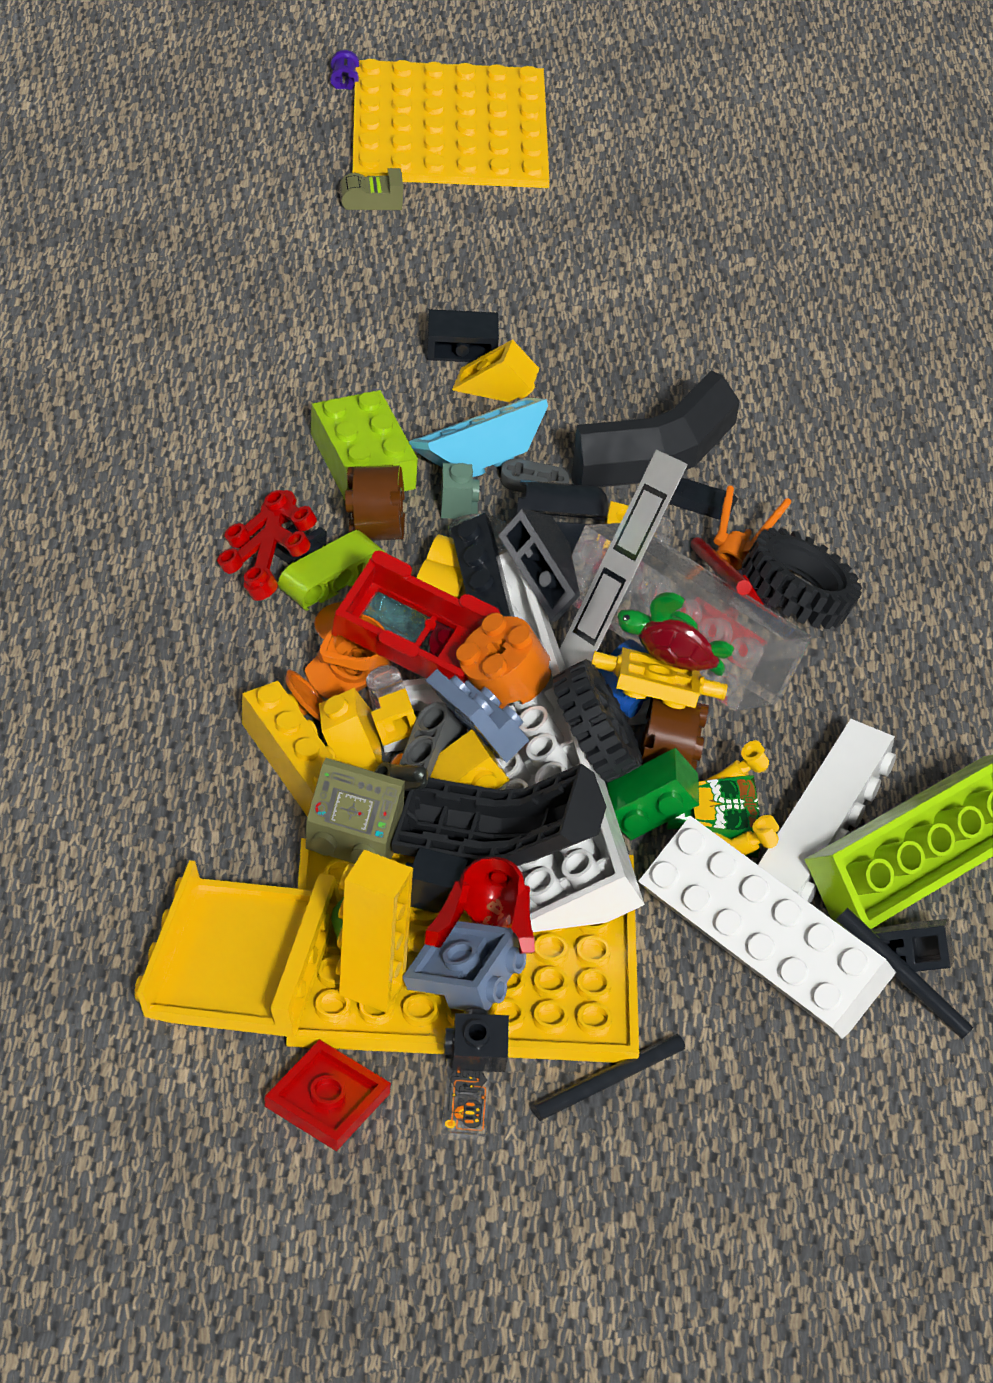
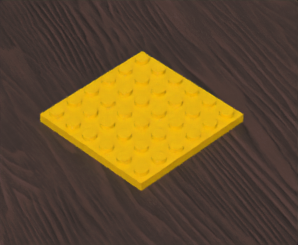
M376 59L359 60V67H356L359 82H355L352 173H359L365 177L387 176L388 168H401L403 182L549 188L544 68H535L533 66L504 67L498 64L482 66L469 63H416L406 60L396 62L378 61Z

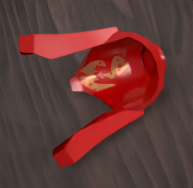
M485 857L475 860L464 870L460 881L455 882L444 906L426 929L425 945L441 948L464 913V910L473 923L511 928L518 937L519 954L534 953L535 943L530 920V887L524 884L522 872L515 863L505 858ZM508 916H510V924H509V925H508V922H507V917H508Z

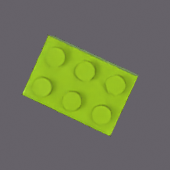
M381 390L312 403L311 435L344 499L345 491L353 490L348 488L347 470L348 467L400 465L403 472L404 491L416 489L418 458Z

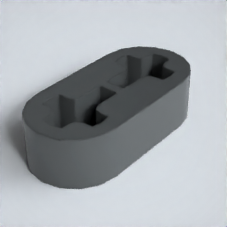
M510 459L502 465L501 483L512 491L526 493L527 486H521L520 480L556 481L555 483L569 484L570 476L568 472L557 466L523 459ZM515 473H520L519 477L514 476Z

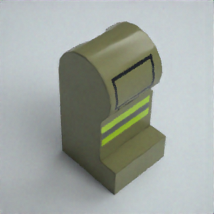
M388 168L387 176L365 177L359 173H350L344 176L340 181L343 207L346 210H402L404 186L401 168Z

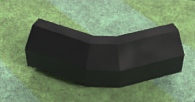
M711 370L674 409L653 418L577 425L571 475L573 484L594 485L597 487L638 484L641 482L656 449L688 464L685 470L695 467L736 424L740 402L725 377Z
M583 764L520 789L497 790L428 777V783L425 788L409 791L392 841L393 853L416 857L419 847L466 858L468 859V866L475 860L485 857L505 858L515 863L516 866H520L599 835L607 806L595 773Z

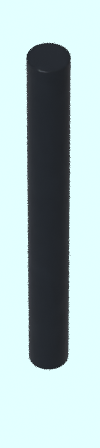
M848 907L836 919L848 932L884 957L895 970V976L961 1039L974 1028Z
M675 1034L639 1052L638 1059H625L533 1104L531 1111L539 1121H542L683 1051L685 1043L679 1034Z

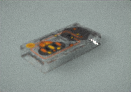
M447 1059L441 1138L486 1141L490 1072L452 1070V1059Z

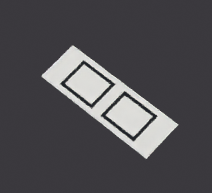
M656 449L560 647L566 669L585 659L592 661L594 651L597 652L688 464Z

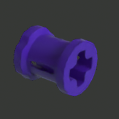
M341 50L332 56L331 68L333 71L330 80L336 89L352 90L355 88V82H359V75L356 72V67H359V58L355 53ZM344 59H347V66L344 65ZM343 76L346 77L345 83L342 82Z

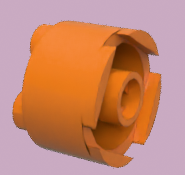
M500 613L488 615L482 621V625L467 638L465 643L456 652L461 669L472 685L479 691L484 686L488 688L502 703L499 706L501 709L509 703L519 700L522 705L531 701L546 687L551 676L549 661L551 659L530 625L518 617H503Z

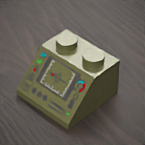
M325 758L306 821V849L354 864L363 850L391 859L394 854L392 841L403 811L405 781Z

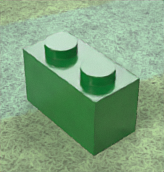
M676 748L608 783V793L619 827L630 840H633L699 806L698 773Z

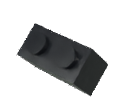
M428 310L427 360L472 362L498 347V312Z

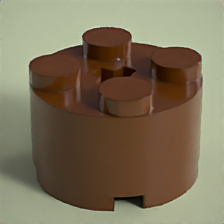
M400 465L348 467V488L353 490L345 491L346 512H352V518H354L349 519V532L359 530L372 541L404 539L405 512H403V500H405L403 472Z
M651 697L646 715L645 732L642 734L640 746L641 758L643 760L642 765L676 748L696 770L697 761H700L703 751L704 737H701V731L706 724L709 705L697 702L696 708L686 706L684 709H676L665 705L660 699Z

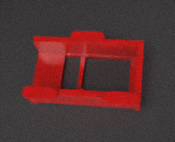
M375 551L336 610L332 635L336 637L340 635L426 679L438 669L449 680L455 675L463 683L469 681L461 669L456 652L465 643L467 638L482 625L484 618L492 613H500L499 609L470 594H464L458 599L412 576V567L409 564L383 551ZM377 592L430 617V619L425 621V628L415 643L361 619ZM436 621L454 629L453 634L438 657L420 648L429 632L436 628Z

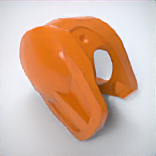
M362 615L361 619L385 630L374 618ZM332 625L319 648L318 655L306 666L305 676L306 680L323 698H331L352 688H355L357 692L366 688L389 671L391 661L340 635L335 636L333 640Z

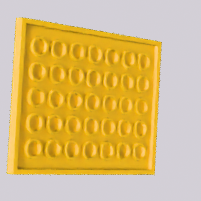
M301 838L298 889L313 890L318 874L335 875L340 899L344 897V890L340 889V880L348 864L354 865V863L306 849V838ZM394 853L391 860L406 865L407 862L413 863L415 857ZM629 855L634 870V855ZM410 907L406 971L424 947L426 929L434 921L438 913ZM463 910L464 913L458 921L473 923ZM635 910L607 923L533 932L535 952L526 954L524 970L520 974L513 973L508 980L507 993L501 1003H493L488 1010L490 1015H509L508 1058L619 1063L626 1059H638L639 1027ZM333 928L295 1038L287 1037L286 1047L312 1048L320 1039L335 1049L444 1054L445 1028H453L455 1013H463L465 1010L449 1008L444 995L407 990L405 984L387 1013L339 995L340 976L336 975V967L341 957V948L337 946V937Z

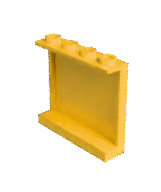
M189 860L183 877H178L171 907L163 913L161 921L162 930L158 940L150 946L148 965L144 975H140L135 984V999L140 1002L144 1017L175 1024L295 1038L333 930L331 922L332 910L341 900L335 875L318 874L313 890L201 879L196 862Z

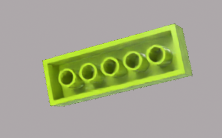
M993 755L983 756L805 858V862L833 921L842 926L836 919L848 907L872 929L993 857Z

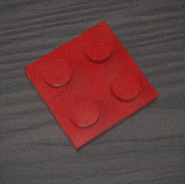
M319 1039L265 1095V1107L337 1151L389 1096L391 1083Z

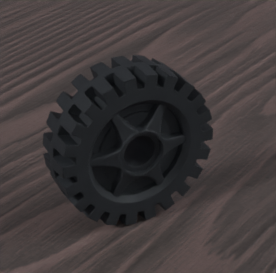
M585 659L553 676L552 684L554 686V693L558 698L559 707L563 710V716L571 727L572 735L577 738L581 751L585 752L586 759L590 765L593 764L596 773L600 774L604 781L611 782L640 767L643 763L642 754L639 750L638 742L633 736L632 727L628 724V719L625 713L622 712L619 701L613 696L612 689L609 684H606L605 678L598 672L597 667L594 664L592 665L590 660Z

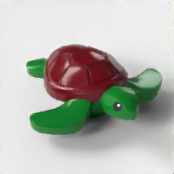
M673 592L660 593L652 600L650 604L651 616L636 610H621L618 613V624L623 631L639 635V640L648 653L657 660L678 669L696 671L708 669L713 674L722 676L725 666L719 658L726 659L734 651V647L725 641L716 640L709 643L698 630V625L693 618L683 612L676 611L683 606L685 599Z

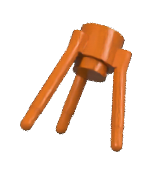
M729 485L724 498L719 530L714 538V543L719 546L716 552L736 570L741 569L743 560L759 534L763 530L768 531L769 528L775 525L791 504V499L786 498L750 541L749 537L752 534L750 529H746L744 533L740 531L727 533L734 487Z

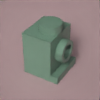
M443 463L441 518L472 519L478 516L480 481L473 479L472 464Z

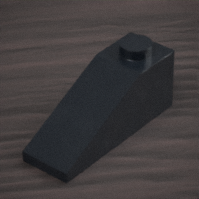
M521 509L498 536L549 619L556 622L580 597L570 544L551 515Z
M949 918L871 929L915 972L951 968L954 962Z

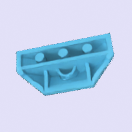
M524 398L428 435L410 440L409 443L414 451L441 468L443 463L472 464L473 477L484 474L486 467L491 465L495 467L502 466L504 462L528 451L548 408L547 399Z

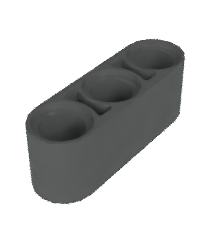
M433 702L425 706L416 719L399 765L423 766L426 768L430 778L439 753L466 734L467 728L443 702ZM409 791L404 792V805Z

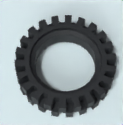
M769 528L768 531L763 530L742 563L743 575L749 578L753 588H759L756 592L758 596L770 598L768 602L770 606L776 608L779 605L784 609L782 614L790 617L792 613L796 615V621L804 624L808 619L812 627L818 628L820 624L824 629H830L832 626L834 628L839 627L840 624H843L862 594L860 591L862 589L861 583L857 582L859 578L855 573H850L852 568L847 563H839L841 560L840 556L836 553L828 554V547L823 544L820 547L814 545V539L808 536L803 540L800 533L792 531L789 534L787 529L780 528L778 531L775 528ZM789 570H792L795 573L803 576L804 578L812 582L815 586H812L809 583L801 580L800 578L792 574Z

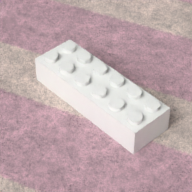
M689 816L638 881L652 896L841 1039L849 1034L896 973L884 957L692 816Z

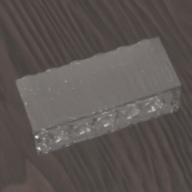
M620 523L585 525L572 553L580 591V597L572 605L578 609L587 594ZM653 536L612 619L609 629L625 640L632 639L642 645L638 637L639 635L629 634L621 629L618 624V613L621 610H636L651 616L650 604L658 594L665 592L676 593L685 599L683 606L676 611L683 612L693 618L698 625V630L709 643L716 640L725 641L734 647L731 656L726 659L719 658L725 666L722 676L715 675L708 669L700 670V674L705 679L728 684L724 701L721 699L717 700L734 711L778 703L782 699L812 636L750 596L739 594L726 581Z

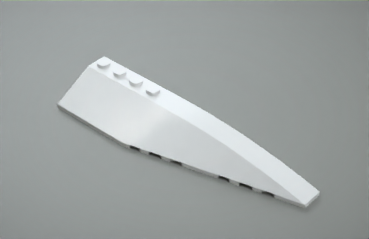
M507 551L499 556L514 616L525 620L530 625L551 659L549 661L551 676L546 687L531 701L523 705L520 700L508 704L523 720L524 723L519 728L528 737L529 741L507 763L493 752L510 779L497 790L526 788L579 764H583L595 773L607 806L599 835L538 860L517 866L523 874L524 884L530 887V920L533 932L607 923L645 904L605 781L601 778L600 774L596 773L593 764L590 765L586 759L585 752L581 751L578 740L572 735L571 727L566 722L563 716L564 712L557 702L558 698L554 693L552 680L553 676L565 670L566 666L549 619ZM510 915L507 917L508 925L510 924Z

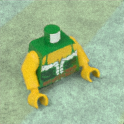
M757 740L748 742L741 751L744 759L742 762L736 760L721 772L703 781H699V806L666 822V830H679L689 816H692L746 857H758L761 844L765 848L775 847L779 840L776 834L779 830V825L771 815L760 817L754 775L748 774L750 770L760 773L768 768L769 759L765 755V749Z

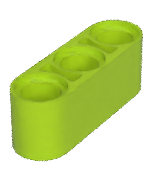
M355 530L290 564L279 577L278 585L283 592L305 611H308L310 609L307 607L318 601L320 603L325 602L339 594L337 591L347 585L352 587L371 559L372 554L375 551H385L361 531Z

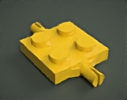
M622 647L621 654L618 657L594 651L591 661L592 665L594 664L598 669L614 672V675L617 676L616 688L623 690L625 695L636 699H645L646 696L660 699L665 705L676 709H684L686 706L696 708L700 695L724 701L728 684L705 679L700 674V671L678 669L657 660L651 654Z

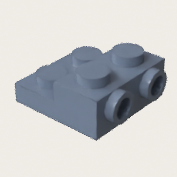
M438 669L425 680L467 730L473 729L488 748L506 763L529 741L528 737L519 728L524 723L523 720L508 705L503 709L499 708L502 703L485 686L479 691L469 681L463 683L455 675L449 680Z
M458 921L441 948L424 945L403 975V980L407 990L444 995L449 1008L458 1010L484 1009L488 1011L493 1003H501L507 993L508 980L513 973L520 974L525 968L526 954H519L518 937L511 928Z

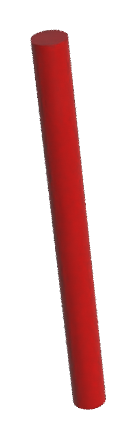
M696 537L691 541V549L739 594L746 595L751 591V583L702 538Z

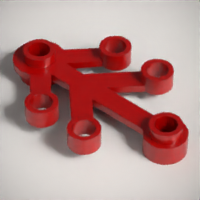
M275 490L269 493L264 499L261 512L246 525L237 523L230 526L224 534L229 545L234 547L222 552L217 559L224 572L231 574L238 571L243 563L258 551L255 566L244 574V587L255 601H261L270 597L278 588V582L270 571L277 543L287 548L293 557L305 554L311 546L310 541L302 531L312 528L317 522V517L309 506L298 508L296 505L297 499L294 493L289 490ZM290 520L298 531L292 533L281 526L282 523ZM265 525V528L250 540V537Z

